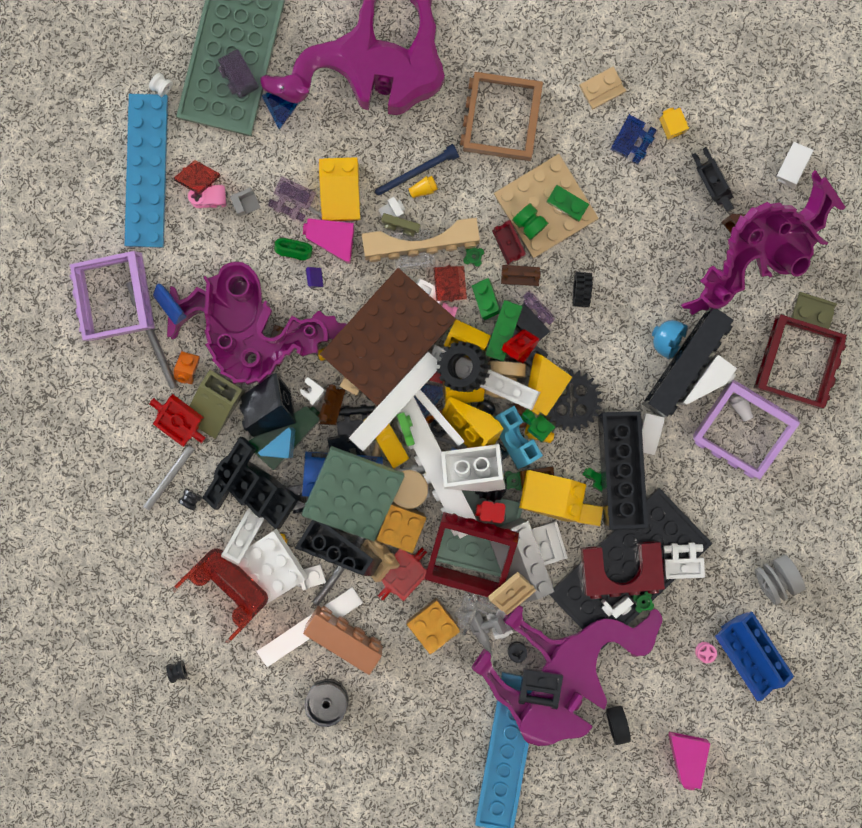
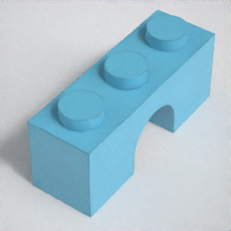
M515 406L494 416V419H497L504 428L500 439L517 469L525 467L543 456L534 439L528 441L520 433L519 426L523 423V420Z

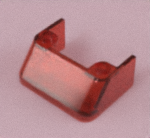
M214 548L174 586L172 591L176 593L188 580L196 586H204L212 580L238 605L232 613V621L239 628L225 641L229 644L267 604L268 595L244 570L222 558L223 550Z

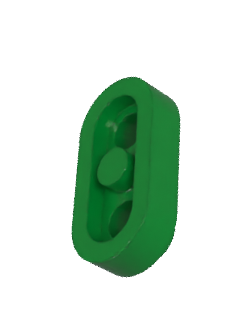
M279 238L275 241L274 251L280 256L295 258L301 261L307 260L312 256L313 248L308 243L288 238Z

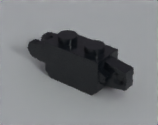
M706 146L703 148V153L708 159L707 162L702 164L700 157L696 153L692 154V157L697 165L696 169L713 201L718 206L723 204L728 213L735 209L730 199L734 198V193L717 161L712 157Z

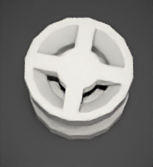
M157 73L150 81L149 89L157 91L158 95L163 97V95H167L173 82L169 79L166 80L163 74Z

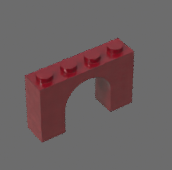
M659 541L638 542L639 570L631 580L622 583L614 582L607 577L604 570L602 547L580 548L584 593L586 596H590V599L602 598L601 595L609 594V597H619L621 593L640 595V591H648L649 594L660 593L659 590L665 589L661 542Z

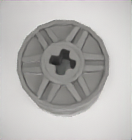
M785 554L773 560L774 570L767 563L763 566L764 570L760 567L755 569L760 588L775 606L781 603L780 598L783 601L788 599L786 590L793 596L806 590L805 583L798 569Z

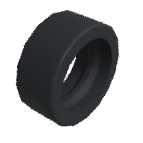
M620 705L607 708V719L615 745L631 742L630 730L623 707Z

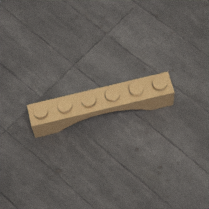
M477 217L457 220L442 234L422 241L400 240L382 231L362 233L365 260L370 262L381 261V258L386 257L398 259L400 255L414 257L418 256L421 252L435 254L438 253V250L442 249L455 251L457 247L465 246V249L475 248L480 242Z

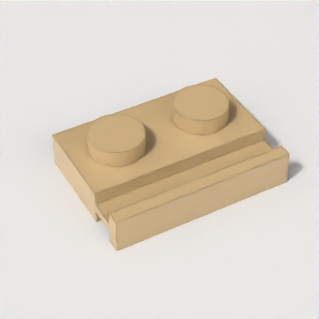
M614 66L579 85L592 110L627 91L623 87Z
M517 572L490 594L488 598L496 607L508 615L536 592V589Z

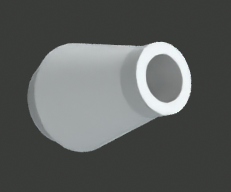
M734 394L729 398L731 406L743 421L753 418L748 400L738 394Z

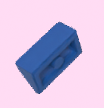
M157 284L153 296L171 321L177 325L186 318V314L162 284Z

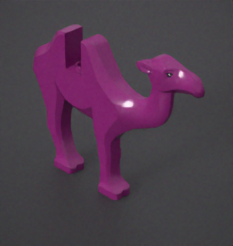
M363 0L359 11L358 24L351 32L337 40L306 48L297 58L291 75L262 76L260 80L262 89L291 103H299L310 92L314 72L319 68H329L339 72L348 80L361 108L369 111L375 84V91H378L379 94L389 95L390 93L388 114L400 115L407 112L415 104L434 96L440 91L445 82L443 66L435 45L437 30L431 10L432 0H410L418 12L419 29L409 49L395 43L376 40L373 25L375 21L374 9L377 0Z
M521 605L506 615L503 621L523 635L542 653L546 664L541 671L563 674L557 710L544 705L519 704L520 690L514 689L501 680L492 667L491 653L486 649L482 650L471 668L477 674L483 676L496 700L508 707L527 743L536 746H548L564 739L581 738L588 734L593 727L588 721L574 713V710L577 711L580 708L583 696L603 710L607 705V699L596 672L597 657L601 648L608 642H616L630 652L632 657L645 656L654 647L663 618L657 609H652L649 611V615L633 628L618 620L603 618L591 623L574 635L560 639H549L541 631L523 621V607ZM537 691L526 694L550 699L553 697V694Z

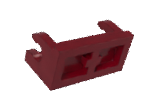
M511 220L506 221L501 226L494 227V230H492L507 265L526 256Z

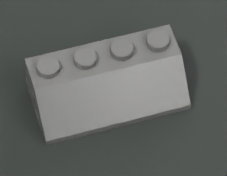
M519 518L501 526L500 528L510 529L519 533L518 544L506 581L519 572L535 587L536 592L524 602L538 600L553 593L554 589L529 521ZM490 541L502 572L510 546Z

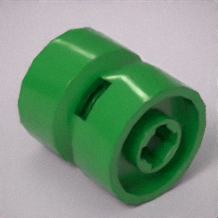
M531 203L525 206L512 219L519 228L524 227L523 232L529 240L533 239L549 224L544 217L537 216L538 210Z

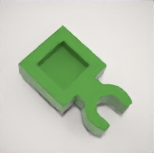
M404 412L400 413L397 417L408 447L415 444L410 430L413 424L410 415L406 416Z

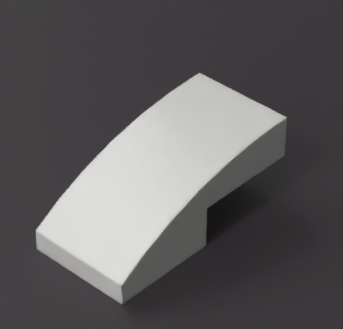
M651 414L644 415L642 424L643 453L655 455L664 424V417Z

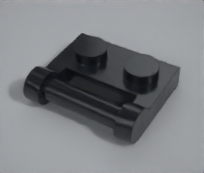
M524 668L518 703L550 706L551 709L557 710L563 674ZM527 690L553 694V697L550 699L526 694Z

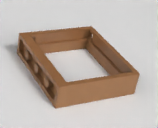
M475 72L474 78L470 77L468 89H472L471 97L467 96L466 108H469V113L464 115L463 127H466V133L461 134L460 145L464 146L463 151L531 161L543 82ZM479 81L533 89L525 150L470 143Z

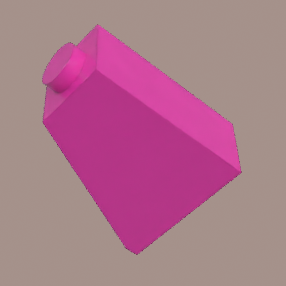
M308 218L307 223H304L303 235H306V239L343 262L351 264L354 223Z
M669 731L668 736L679 782L688 790L701 789L710 742L704 738Z

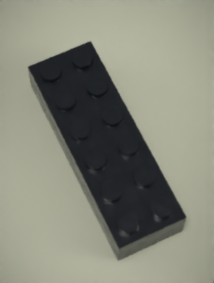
M710 308L705 311L642 405L660 417L672 416L678 408L676 404L679 399L683 400L689 392L687 388L690 383L694 384L700 376L698 372L701 367L705 368L711 360L709 356L712 351L716 352L722 344L720 340L723 335L727 336L733 328L731 324L734 320L719 309Z
M641 411L602 412L598 416L604 531L648 528Z

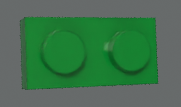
M558 185L555 186L546 203L578 222L590 205Z
M486 278L471 285L481 317L487 320L498 315L501 309L491 280Z

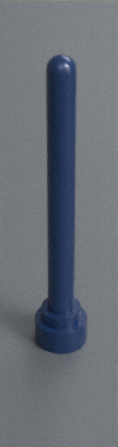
M452 143L443 150L444 153L376 188L375 194L378 196L445 160L449 161L452 159L453 161L459 158L455 146Z

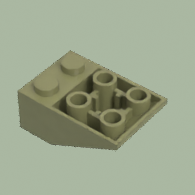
M209 369L190 404L192 409L204 417L198 429L216 439L246 390L214 370Z

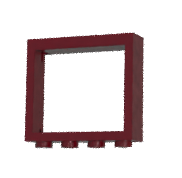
M777 315L754 389L817 409H824L827 401H830V388L834 386L836 381L834 375L841 365L840 356L846 348L847 335L785 315ZM785 325L834 340L815 401L767 386Z
M443 512L424 580L488 597L506 582L518 544L519 533L510 529L496 527L491 523L478 522L473 518H464L455 513ZM445 528L510 546L499 581L494 582L435 565Z

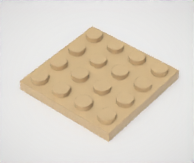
M557 154L494 193V196L509 220H511L513 227L533 259L599 219L591 205L588 206L578 222L546 203L555 186L558 185L590 204L560 154ZM529 203L538 210L537 216L544 217L549 223L531 240L524 234V227L519 228L512 221Z

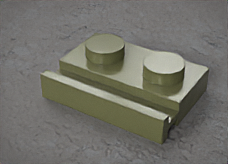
M383 213L381 218L382 225H385L384 228L387 230L395 231L398 229L403 231V234L406 236H419L421 224Z
M799 292L791 318L829 329L837 303Z

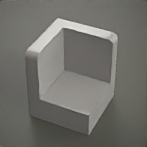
M251 187L230 196L239 217L260 208Z

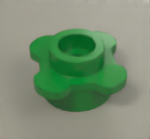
M482 248L466 249L467 253L463 262L466 265L474 264L476 267L481 266V257L484 255V250Z
M507 471L505 473L507 490L510 488L521 490L520 471L517 473Z
M645 591L644 594L633 596L637 612L641 613L642 611L654 608L651 599L652 594Z

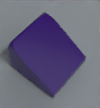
M307 267L308 287H323L321 268Z

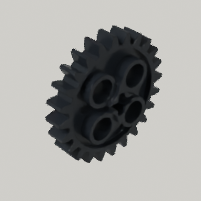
M572 369L569 370V375L572 376V379L566 386V394L558 398L547 415L551 417L549 419L550 423L556 421L555 428L561 424L563 431H565L567 426H569L570 431H573L574 426L579 431L581 430V424L587 428V421L594 423L592 416H599L595 411L596 409H602V407L597 405V402L603 401V399L597 398L602 392L595 390L599 386L598 384H591L594 378L587 380V373L580 376V370L575 375ZM570 383L573 384L572 398L576 399V402L572 404V418L569 416L570 403L566 401L567 398H570ZM579 385L585 388L583 396H579L576 393V388ZM559 405L566 407V413L563 416L557 413ZM578 405L585 407V413L582 416L576 412Z

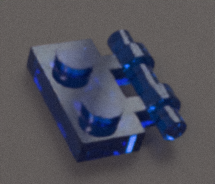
M629 114L610 150L625 158L632 152L635 154L632 162L639 164L641 159L645 158L649 144L653 143L657 130L650 127L648 132L644 131L643 128L646 123ZM638 137L643 139L640 147L634 145Z

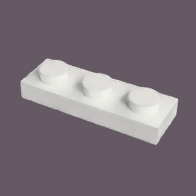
M248 508L221 557L238 566L262 525L264 518H258Z

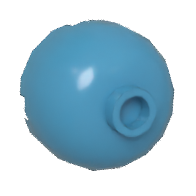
M668 320L662 323L660 327L656 326L652 336L654 337L653 345L657 353L667 359H672L680 348L679 344L682 337H686L688 326L675 320Z

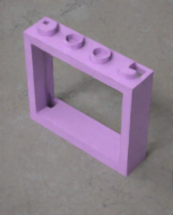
M131 251L70 264V278L73 281L74 287L73 297L77 304L76 315L79 318V332H81L83 340L93 341L155 329L142 253ZM129 262L139 325L95 333L84 271Z
M733 379L730 384L726 385L693 434V439L697 446L703 449L705 447L710 449L715 457L719 459L721 457L725 458L732 467L736 469L740 467L750 478L756 477L760 480L799 426L800 421L797 417ZM733 392L788 424L758 469L703 437Z

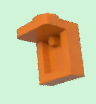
M181 351L174 367V379L183 384H193L194 373L199 364L200 356Z

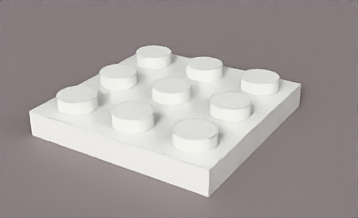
M277 529L251 545L238 565V568L263 606L308 578Z

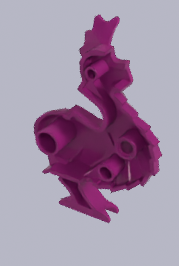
M816 170L812 172V191L805 208L800 212H797V209L792 205H782L780 202L773 204L766 202L756 208L752 207L744 217L740 215L736 226L732 228L731 237L728 239L729 249L727 250V259L723 261V268L718 269L715 266H711L700 280L705 285L700 297L681 304V307L690 309L689 313L694 315L701 310L707 311L710 308L719 309L726 306L736 293L745 290V270L751 261L755 259L762 277H772V273L768 270L767 265L779 274H792L795 277L803 275L810 266V259L814 255L813 247L817 242L822 245L828 244L826 240L819 236L817 231L826 227L828 214L833 207L839 210L846 208L827 178L823 177L821 179Z
M243 262L227 263L222 266L217 275L210 278L204 276L203 278L207 283L206 291L196 287L187 298L181 300L176 288L170 286V294L186 314V318L175 325L168 317L167 337L176 339L183 324L196 314L204 313L206 318V330L204 331L208 342L205 345L213 357L212 361L221 369L220 373L232 379L234 384L246 383L250 385L256 382L261 384L263 380L273 374L277 365H281L287 355L290 356L295 349H297L296 353L302 357L313 353L318 354L319 343H329V339H334L346 326V323H338L335 316H325L321 311H318L311 319L299 320L292 315L280 335L274 338L265 337L263 330L272 310L267 301H264L262 304V289L257 274L249 265ZM251 354H255V362L248 363V357Z

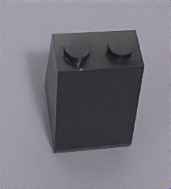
M277 373L270 375L261 384H257L241 396L242 404H240V410L244 415L242 425L244 430L248 431L252 437L296 423L291 391Z

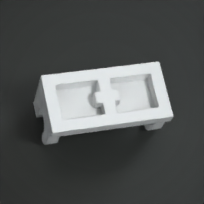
M793 142L776 176L778 178L777 181L795 189L814 150Z
M307 377L305 383L311 386V388H308V391L300 389V392L311 401L310 404L317 406L326 394V389L313 379Z

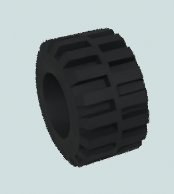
M454 342L451 344V347L447 346L444 348L445 353H440L439 356L442 359L441 361L437 360V365H440L437 373L441 374L440 380L444 381V385L450 387L451 390L473 392V390L480 389V385L486 383L485 378H489L490 374L487 372L491 370V365H488L490 360L489 357L485 356L486 352L481 350L479 346L468 342ZM468 356L473 364L472 371L468 377L460 379L455 371L456 363L461 357Z

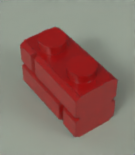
M482 501L476 505L475 516L478 517L479 521L501 524L504 522L506 506L503 503Z

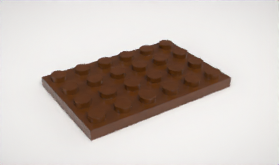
M397 268L320 355L378 406L451 327L456 318L402 270Z

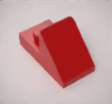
M523 329L503 344L502 351L520 363H524L540 339Z

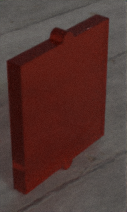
M194 160L186 168H182V171L174 177V181L200 195L204 190L212 186V183L220 177V173Z
M447 265L446 267L433 268L436 301L453 302L454 300L467 299L464 266L451 267V265Z

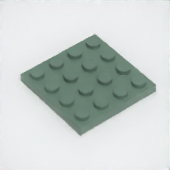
M331 446L304 506L302 516L375 541L405 475L403 472Z
M462 490L475 516L476 505L486 501V499H479V495L475 494V491ZM502 498L501 500H496L495 503H503L506 506L504 522L501 524L479 521L478 517L475 516L478 522L491 523L496 527H501L519 519L522 509L519 508L520 502ZM445 528L436 558L437 562L500 577L501 570L489 540L469 534L459 538L458 535H453L451 529Z

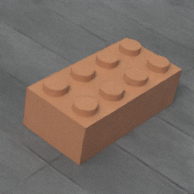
M318 605L306 623L303 634L370 675L382 657L383 646L381 642L375 637L370 638L366 636L361 628L350 626L345 618L341 616L335 617L329 608Z

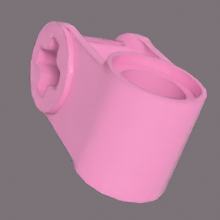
M223 185L195 187L188 193L189 201L196 208H217L220 205L221 207L227 205L225 186ZM200 194L201 198L196 202L194 198H197V195Z

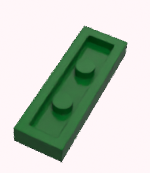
M506 300L503 301L485 356L504 362L506 353L502 351L503 344L512 338L523 306Z

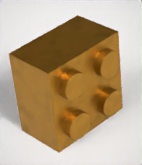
M392 502L376 536V540L413 553L427 517L422 512L414 509H405Z
M438 598L412 616L406 623L430 655L461 631L459 625Z

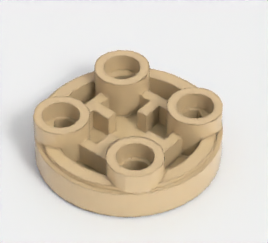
M401 471L405 477L393 502L405 509L416 508L425 501L428 494V484L425 478L416 471Z

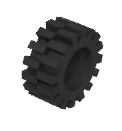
M576 272L572 299L574 307H590L593 285L592 273Z

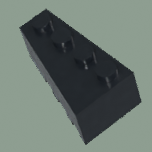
M314 520L311 521L295 547L297 550L362 576H373L382 562L381 558L344 531Z

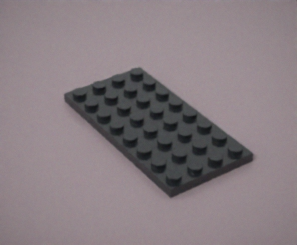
M657 488L646 499L648 528L613 530L598 546L602 547L604 570L607 577L614 582L622 583L631 580L639 570L638 542H661L663 574L664 559H672L671 553L663 552V546L671 545V543H677L678 545H688V543L693 542L695 544H703V552H696V558H698L713 543L660 488ZM679 553V558H689V553ZM582 561L553 587L554 592L549 594L581 629L603 618L618 620L628 625L640 614L635 610L634 595L621 593L619 597H609V594L601 595L602 598L590 599V596H586L584 593ZM664 575V585H665V589H666L675 579H665V575ZM665 589L659 590L660 593L652 594V601L657 596H659ZM626 595L634 603L631 606L632 609L627 614H621L615 618L613 615L608 616L602 609L604 605L601 601L604 599L612 607Z

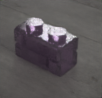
M238 49L218 59L221 65L218 67V70L223 78L227 77L230 81L227 86L232 95L237 94L239 98H242L249 92L251 93L259 88Z

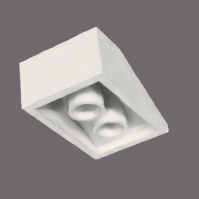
M719 355L711 356L705 368L702 367L698 372L700 376L694 384L690 383L688 386L689 392L683 400L679 399L677 404L687 405L724 386L726 383L730 384L736 376L734 372L737 368Z
M499 444L441 452L444 489L482 492L505 489L502 454Z

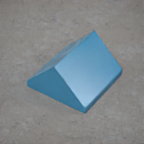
M288 427L259 451L258 454L268 457L293 458L296 430L293 427Z

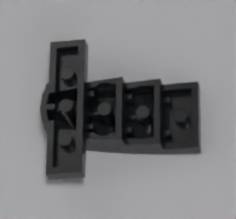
M239 437L229 455L223 458L217 465L213 476L214 479L202 498L214 510H218L228 494L231 493L241 505H247L258 518L263 517L274 529H281L299 501V498L270 474L249 461L257 448L245 437Z

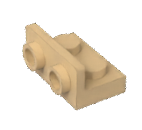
M368 539L364 541L362 545L382 559L374 575L371 576L375 582H381L390 569L398 568L400 564L385 543L379 542L376 539L375 541Z

